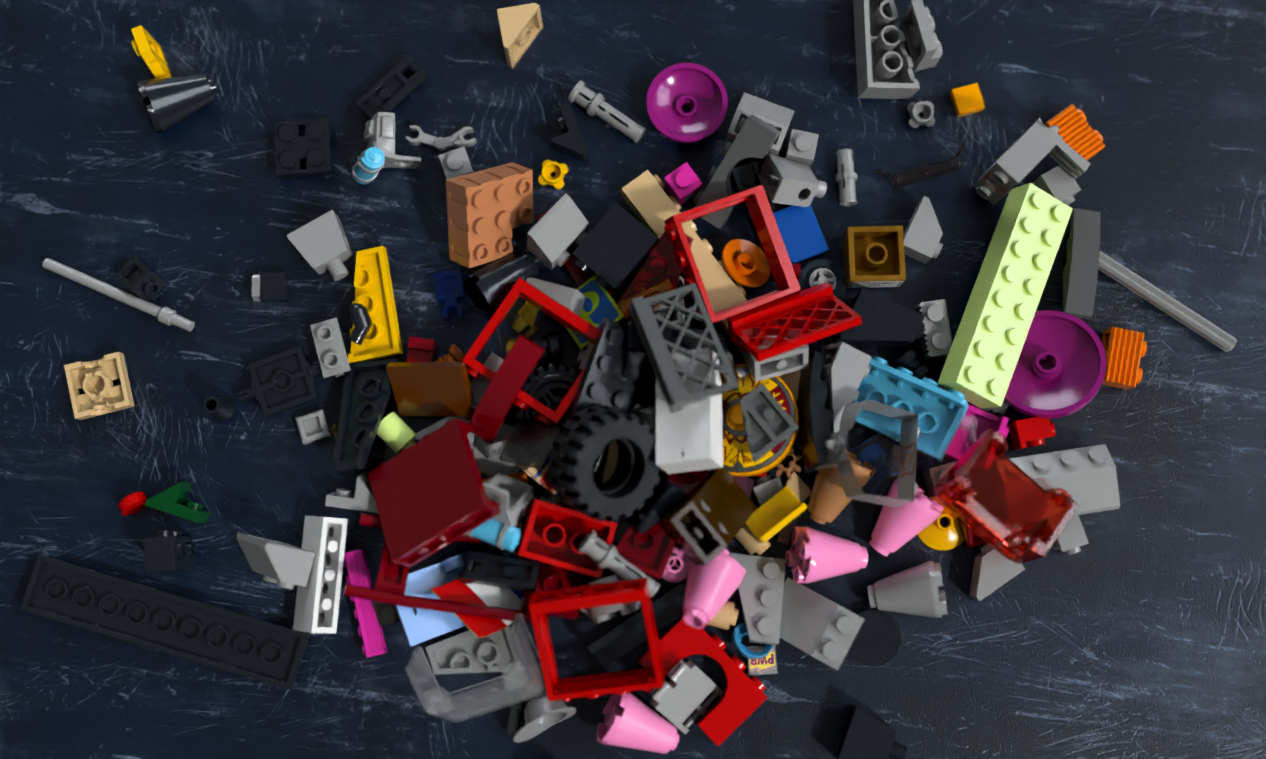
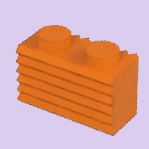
M1073 104L1044 124L1048 128L1057 125L1059 127L1058 135L1063 137L1062 140L1086 160L1092 158L1105 147L1102 135L1097 130H1092L1091 126L1086 122L1084 112L1079 108H1075Z
M1110 327L1103 331L1102 345L1106 355V371L1102 385L1129 390L1135 388L1136 384L1140 383L1143 375L1142 368H1139L1140 358L1144 357L1147 350V342L1143 341L1145 333L1117 327Z

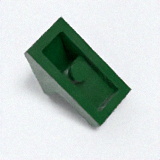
M180 482L147 499L145 502V506L197 523H207L210 512L202 510V504L186 500L191 487L189 482Z

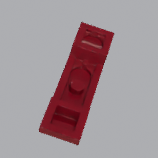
M522 335L518 337L495 373L470 420L469 425L473 426L474 430L471 431L473 434L489 444L493 442L505 421L504 418L528 376L534 371L545 349Z

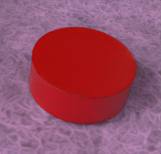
M134 492L124 497L119 502L118 508L123 516H129L144 509L148 498L144 492Z

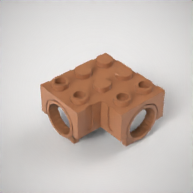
M511 162L446 180L450 260L467 268H472L512 255V229L522 224L533 223V170Z

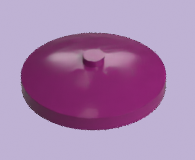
M1052 310L1036 311L1004 401L1021 413L1040 418L1064 417L1085 407L1100 390L1106 371V355L1098 335L1088 324L1071 314Z

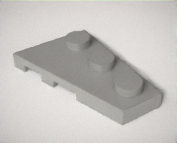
M730 553V556L746 570L743 581L737 590L741 600L749 642L778 645L786 559Z
M510 625L499 632L479 639L468 630L426 647L435 675L525 671Z

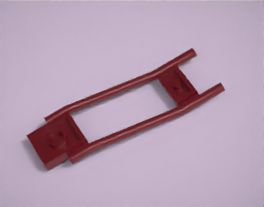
M361 513L359 524L383 529L379 516ZM467 534L455 540L485 545L477 538L469 537ZM386 539L384 540L375 589L346 584L344 590L345 596L392 605L532 624L529 602L534 592H522L521 610L404 595L409 568L391 561ZM539 561L541 563V570L536 592L580 587L582 585V573ZM579 609L546 613L548 624L549 615L575 620L578 618Z

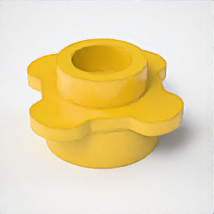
M545 160L542 163V174L538 177L539 183L543 186L548 184L554 186L555 189H561L564 186V175L568 172L567 165ZM552 172L556 174L554 177L551 176Z

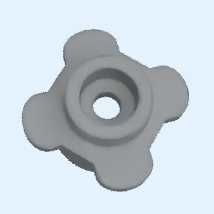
M930 101L912 102L908 105L907 111L910 113V127L914 129L924 125L932 127L935 124V118L933 117L934 105Z

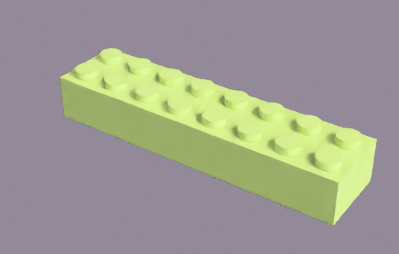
M1032 183L1010 190L938 380L939 386L946 390L951 388L965 395V400L981 409L1002 406L1073 210Z

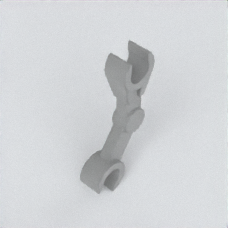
M412 125L409 126L411 131L418 132L419 136L415 139L406 136L407 141L411 145L423 143L437 148L439 151H444L453 146L471 147L477 143L476 138L464 139L465 134L474 132L472 127H464L452 136L438 138L423 133L419 126Z

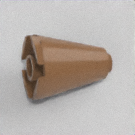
M846 450L847 458L851 459L854 474L862 489L873 477L876 469L867 461H864L863 465H861V461L856 458L857 455ZM837 465L817 471L807 510L811 513L809 517L823 525L825 522H833L852 500L845 496Z

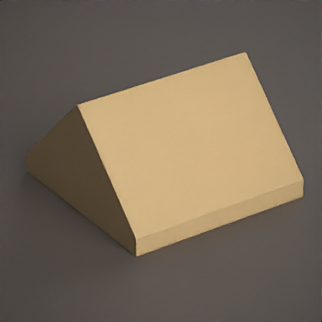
M537 3L497 9L507 64L512 69L543 28L540 5Z

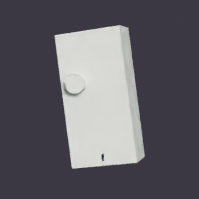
M710 347L700 348L697 355L714 361L716 353ZM675 352L672 360L675 366L686 370L691 358ZM694 360L689 372L705 379L710 367ZM713 369L708 381L719 386L722 385V372ZM678 374L680 380H682L683 376ZM656 378V465L668 474L723 468L722 393L682 407V410L670 413ZM686 378L683 384L687 396L699 393L702 384ZM705 386V388H704L703 391L708 390V389H711V388H708V387Z

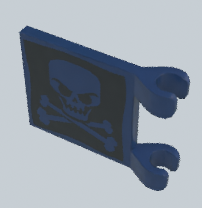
M877 433L849 450V452L857 455L856 458L861 461V465H863L864 461H867L876 469L873 477L862 488L864 494L883 496L889 492L892 483L898 478L900 446L895 440ZM929 456L916 461L915 476L933 466V461Z

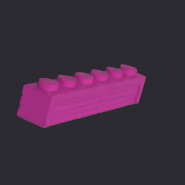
M359 549L344 553L343 565L348 570V575H346L347 583L373 589L365 550ZM351 597L352 602H355L356 606L354 615L360 624L358 633L364 642L362 644L363 654H366L368 658L387 653L376 601Z

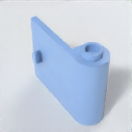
M463 554L409 573L404 595L439 599L430 589L440 587L457 579L458 572L462 570L464 564L462 562ZM395 605L409 647L465 626L454 613L414 608L413 610L411 607Z

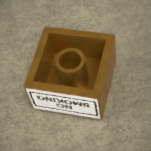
M903 226L847 227L842 235L846 288L899 287L906 280Z

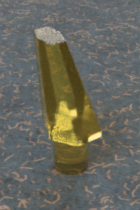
M527 301L518 312L521 317L511 326L518 333L528 324L533 327L538 308Z

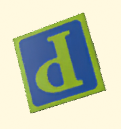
M594 275L576 290L586 297L579 317L600 329L603 318H609L618 322L625 315L609 292L596 282L598 277ZM566 327L581 350L589 345V341Z

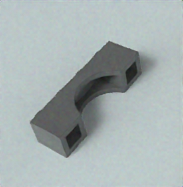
M753 114L748 116L747 119L742 118L734 131L738 134L734 142H728L720 154L723 157L719 167L714 165L706 179L710 182L705 191L700 189L693 200V203L696 204L695 208L733 195L730 177L735 165L745 158H764L767 156L780 131ZM736 205L701 218L721 229L726 224Z

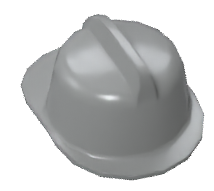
M546 690L534 695L524 710L526 725L514 735V742L527 741L539 735L554 724L574 715L576 709L567 707L564 700L548 701Z

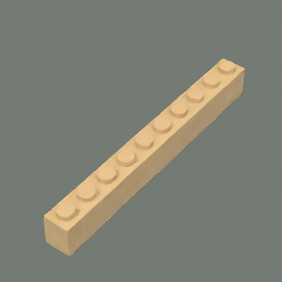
M647 170L621 188V196L642 224L660 239L665 231L664 221L673 215L679 214L681 207L673 196L668 197L663 190L665 186L662 180L656 174L652 176L649 170ZM693 221L683 223L684 232L694 238L691 251L714 313L746 302L744 288L738 282L734 283L731 280L722 260L717 261L712 255L713 248L705 238L702 240L695 232L697 227ZM727 318L717 321L725 334L730 337ZM738 345L737 350L743 356V346ZM800 370L778 376L788 386L795 401H798Z

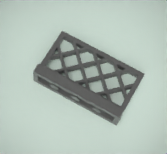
M695 283L646 299L640 296L631 300L629 311L670 413L682 410V407L738 387V383ZM690 293L695 302L692 310L676 304L680 296ZM661 303L670 307L664 319L653 314L651 306ZM673 309L689 316L684 327L668 321ZM692 318L704 323L706 329L702 336L687 329ZM665 326L681 333L676 344L664 340L662 332ZM684 335L699 341L694 353L679 347ZM702 343L715 349L716 356L714 361L697 355ZM675 352L691 358L686 370L674 365L672 359ZM694 360L710 367L705 379L689 372ZM713 369L724 373L728 383L719 386L708 381ZM678 374L683 376L682 380H680ZM686 378L702 384L699 393L690 396L686 395L683 387ZM705 386L708 387V388H711V389H708V390L703 391L704 388H705Z

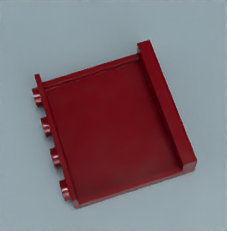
M458 418L447 421L438 430L425 435L419 442L402 450L397 456L381 463L378 468L368 473L391 561L396 564L411 568L501 513L498 503L487 498L467 434L474 430L473 426Z

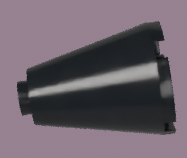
M204 74L143 79L135 82L156 134L164 132L215 100L213 95L218 94L213 79H207Z
M524 250L467 269L461 274V277L467 278L463 285L478 309L483 306L487 311L484 316L491 319L519 277L524 281L529 277L535 278L539 274L538 267H540V263L533 253H528Z

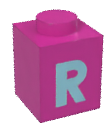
M687 162L664 177L666 191L678 201L680 207L694 198L699 190L702 189L703 183Z

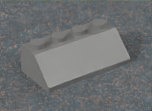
M1106 444L995 461L991 482L1008 526L1120 508L1116 466Z

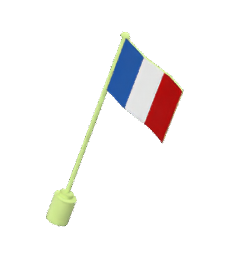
M391 412L381 421L377 435L397 455L402 450L417 443L415 441L416 433L395 412ZM515 549L511 553L513 558L524 559L515 552ZM479 564L474 567V571L480 572L481 565ZM457 579L440 587L430 589L440 600L521 610L523 592L521 590L476 583L465 584ZM454 613L478 639L499 632L514 622Z

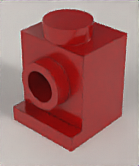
M1033 417L1008 423L1013 450L1027 448V445L1028 447L1044 445V439L1055 436V426L1051 420L1049 421V418Z

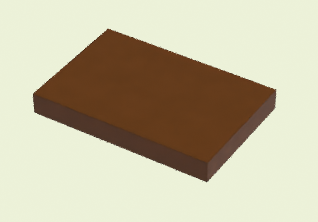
M390 362L386 366L400 416H473L476 404L465 362Z

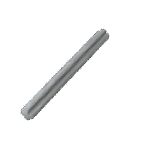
M1099 252L1098 269L1225 352L1231 351L1237 343L1236 338L1105 253Z

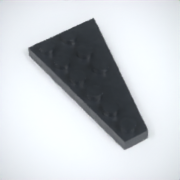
M603 318L567 420L573 421L574 414L581 410L586 412L589 407L609 406L631 413L642 394L656 377L647 354L628 349V326L609 318ZM606 443V444L600 449V451L598 452V454H597L596 457H595V460L598 458V456L601 454V452L603 451V449L606 447V445H607L608 443ZM548 470L545 479L551 482L554 477L549 475Z

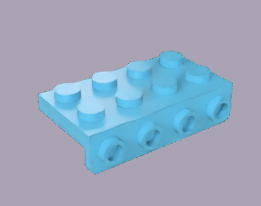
M873 355L868 364L870 365V371L867 377L861 380L857 389L859 396L855 403L873 400L918 414L920 434L917 439V451L942 461L969 408L967 400L964 399L965 395L951 388L948 391L938 388L939 384L926 377H923L922 380L915 378L908 369L900 366L897 369L887 365L888 362ZM861 409L855 423L900 443L901 421Z

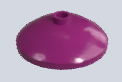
M679 63L661 71L652 81L646 99L647 113L653 126L668 139L682 143L698 142L716 132L724 121L728 106L726 89L719 77L710 69L694 63ZM689 106L691 111L683 112L681 108Z

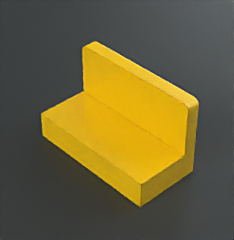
M785 486L757 508L745 522V526L759 543H764L808 507L805 503H801L788 486Z

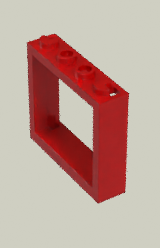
M763 185L673 215L664 221L666 237L669 241H672L675 249L674 258L679 268H682L685 276L684 285L696 284L712 323L801 290ZM746 202L778 290L714 313L682 224Z
M519 277L462 362H465L467 373L474 379L479 380L482 377L489 383L491 382L495 372L478 362L476 358L519 296L593 345L599 329ZM585 368L555 412L522 390H520L513 404L525 412L529 408L537 413L535 418L549 427L551 424L558 427L572 406Z
M647 578L532 594L529 609L548 701L564 699L567 702L579 697L593 699L603 694L614 693L616 695H624L636 690L648 692L652 688L664 686L665 671ZM641 601L653 667L559 679L546 613Z

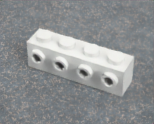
M305 516L302 549L316 554L306 587L299 585L297 587L293 630L308 633H336L348 519Z

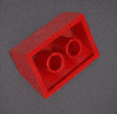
M534 499L521 529L522 538L515 552L523 557L601 579L604 569L598 567L597 561L584 552L580 553L577 549L591 530L596 531L597 537L611 545L618 523L606 520L599 521L578 511Z

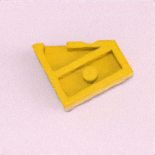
M142 25L132 28L134 40L131 43L133 49L138 56H142L155 78L172 77L161 46Z

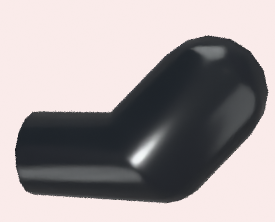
M353 303L348 307V314L355 328L349 340L361 345L372 325V320L364 305Z

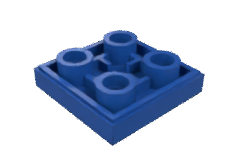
M811 204L808 207L790 206L773 213L791 264H796L828 252L829 248Z

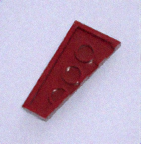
M665 231L617 304L625 315L619 321L623 325L628 326V322L633 320L629 311L632 299L640 296L646 299L677 289V284L683 271L676 264L674 258L675 249L672 241L667 239ZM685 233L691 249L694 238Z
M699 471L669 474L667 478L688 494L703 480L704 473ZM658 521L644 534L640 533L632 525L623 535L616 549L619 555L636 566L644 574L661 580L677 542L662 523Z

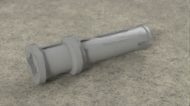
M582 80L576 84L568 97L569 102H576L586 109L587 114L590 116L597 115L615 129L634 140L635 143L640 140L646 130L605 102L604 95L601 93L596 94L587 88ZM610 115H613L614 117H616L618 120H620L621 122H623L624 124H626V125L629 126V127L624 126L623 124H621L620 122H618L616 119H614V118L611 117Z
M591 530L584 537L577 551L586 553L597 561L598 567L603 569L607 567L624 581L647 578L652 598L660 584L619 555L616 546L613 544L608 545L596 536V531Z

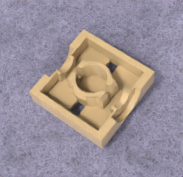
M115 352L104 355L103 358L95 361L75 362L64 365L75 419L83 420L135 407L123 353ZM120 379L121 385L114 386L113 380ZM83 388L86 394L79 395L78 389Z

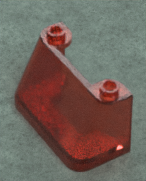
M991 428L985 431L943 476L933 489V493L944 505L1008 560L1014 563H1025L1044 558L1079 504L1062 488L1044 490L1004 455L1008 450L1006 438Z

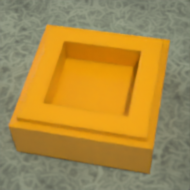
M978 83L951 90L950 95L957 117L980 112L985 109Z

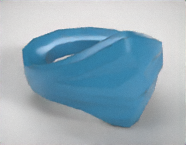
M745 623L736 626L732 632L731 639L734 647L746 658L761 659L767 656L773 648V645L767 644L762 651L753 652L741 644L743 636L748 635Z

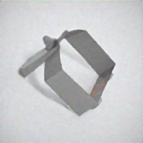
M1039 118L973 186L983 199L988 200L994 205L1019 184L1047 154L1075 179L1086 172L1090 163L1062 140L1063 137L1058 135L1059 127L1057 125L1048 128Z
M873 400L846 405L841 416L839 431L830 434L829 440L825 442L827 449L824 463L814 470L819 471L837 465L846 498L894 508L913 502L917 491V483L915 481L917 439L920 434L918 414ZM861 409L901 421L897 499L864 494L854 474L851 459L847 458V433L853 427Z

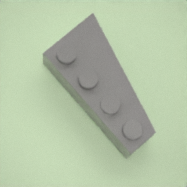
M853 0L858 98L910 99L920 89L918 79L915 80L912 71L914 66L911 56L908 57L904 44L906 39L904 32L900 31L897 21L899 16L894 0Z

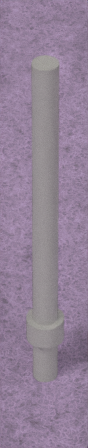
M46 258L43 261V268L158 318L159 322L168 326L173 324L189 332L194 328V321L178 315L171 308L166 306L163 308L50 258Z

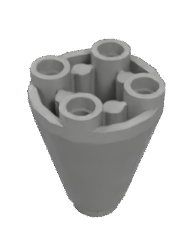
M927 561L874 582V585H868L870 607H878V610L934 618H940L942 615L948 614L945 590H939L938 588L943 586L940 563Z

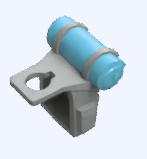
M378 112L371 120L366 122L363 138L364 142L368 145L366 150L357 157L355 166H352V176L358 183L368 184L377 177L378 172L382 168L417 169L420 165L421 157L395 154V113Z
M497 473L487 482H484L483 485L487 498L498 503L501 513L468 532L467 536L490 543L501 550L506 549L513 552L519 546L522 538L521 530L516 526L520 518L526 516L534 501L533 486Z

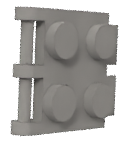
M680 660L667 674L671 680L668 683L664 680L663 687L654 688L649 694L653 698L650 703L686 735L690 731L688 727L700 714L704 715L707 712L705 709L718 695L721 697L724 692L691 660L686 664ZM693 713V715L683 724V722Z

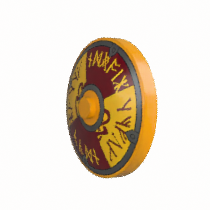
M739 364L736 365L738 390L722 393L724 429L723 466L731 476L749 477L762 474L778 465L792 449L798 430L754 463L751 458L739 401L763 383L798 427L799 413L795 398L782 379L776 376L755 382L747 365ZM722 373V385H723V384H725V382H724L723 373Z

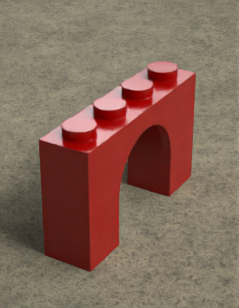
M682 616L659 638L665 675L680 660L695 654L710 656L718 661L723 668L725 674L724 694L697 721L698 726L717 746L768 698L763 693L766 687L755 675L750 679L743 672L746 666L736 655L730 658L723 651L726 645L716 634L710 637L704 631V628L697 629L687 625ZM650 649L638 659L644 668L653 667Z

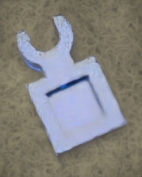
M461 270L434 273L437 301H445L441 311L445 320H449L448 311L453 308L457 309L459 318H463L464 311L458 303V300L465 299Z

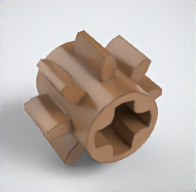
M795 446L792 447L786 456L790 461V467L784 468V465L780 463L774 467L777 469L776 478L783 474L787 475V478L791 480V473L794 471L801 472V468L796 465V462H801L803 458L801 455H794Z

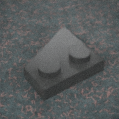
M763 383L739 401L751 458L754 463L799 428Z

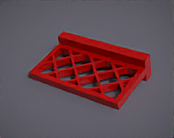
M828 282L727 318L731 342L735 346L742 345L759 362L862 324L861 316L833 295L832 285ZM817 317H826V318H828V319H816V318H817ZM836 318H845L844 320H835ZM792 326H798V327H803V328L801 329V328H791V327H792ZM766 336H777V338H769ZM785 337H795L792 339H785ZM760 346H769L762 350L759 349Z

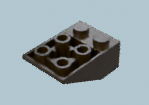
M723 466V468L714 469L688 493L682 502L659 521L694 564L707 566L729 545L757 507Z

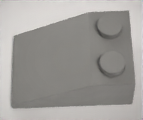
M787 577L783 590L779 637L838 671L865 619Z

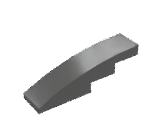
M1073 208L1070 216V237L1066 242V265L1063 269V312L1078 318L1091 319L1093 315L1100 252V212Z

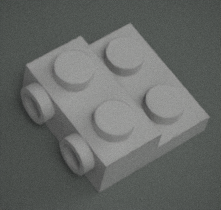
M911 0L900 24L915 72L935 67L942 56V46L934 32L935 22L932 15H930L928 7H924L923 0Z

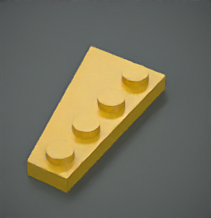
M384 246L357 251L354 287H356L355 301H352V304H362L367 308L372 325L361 345L351 341L348 361L349 363L366 362L403 354L387 250ZM354 323L352 329H350V335L355 328Z

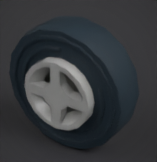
M816 259L807 263L801 269V274L797 278L801 288L800 291L828 282L832 285L833 295L839 300L846 289V277L843 270L835 262L827 259Z

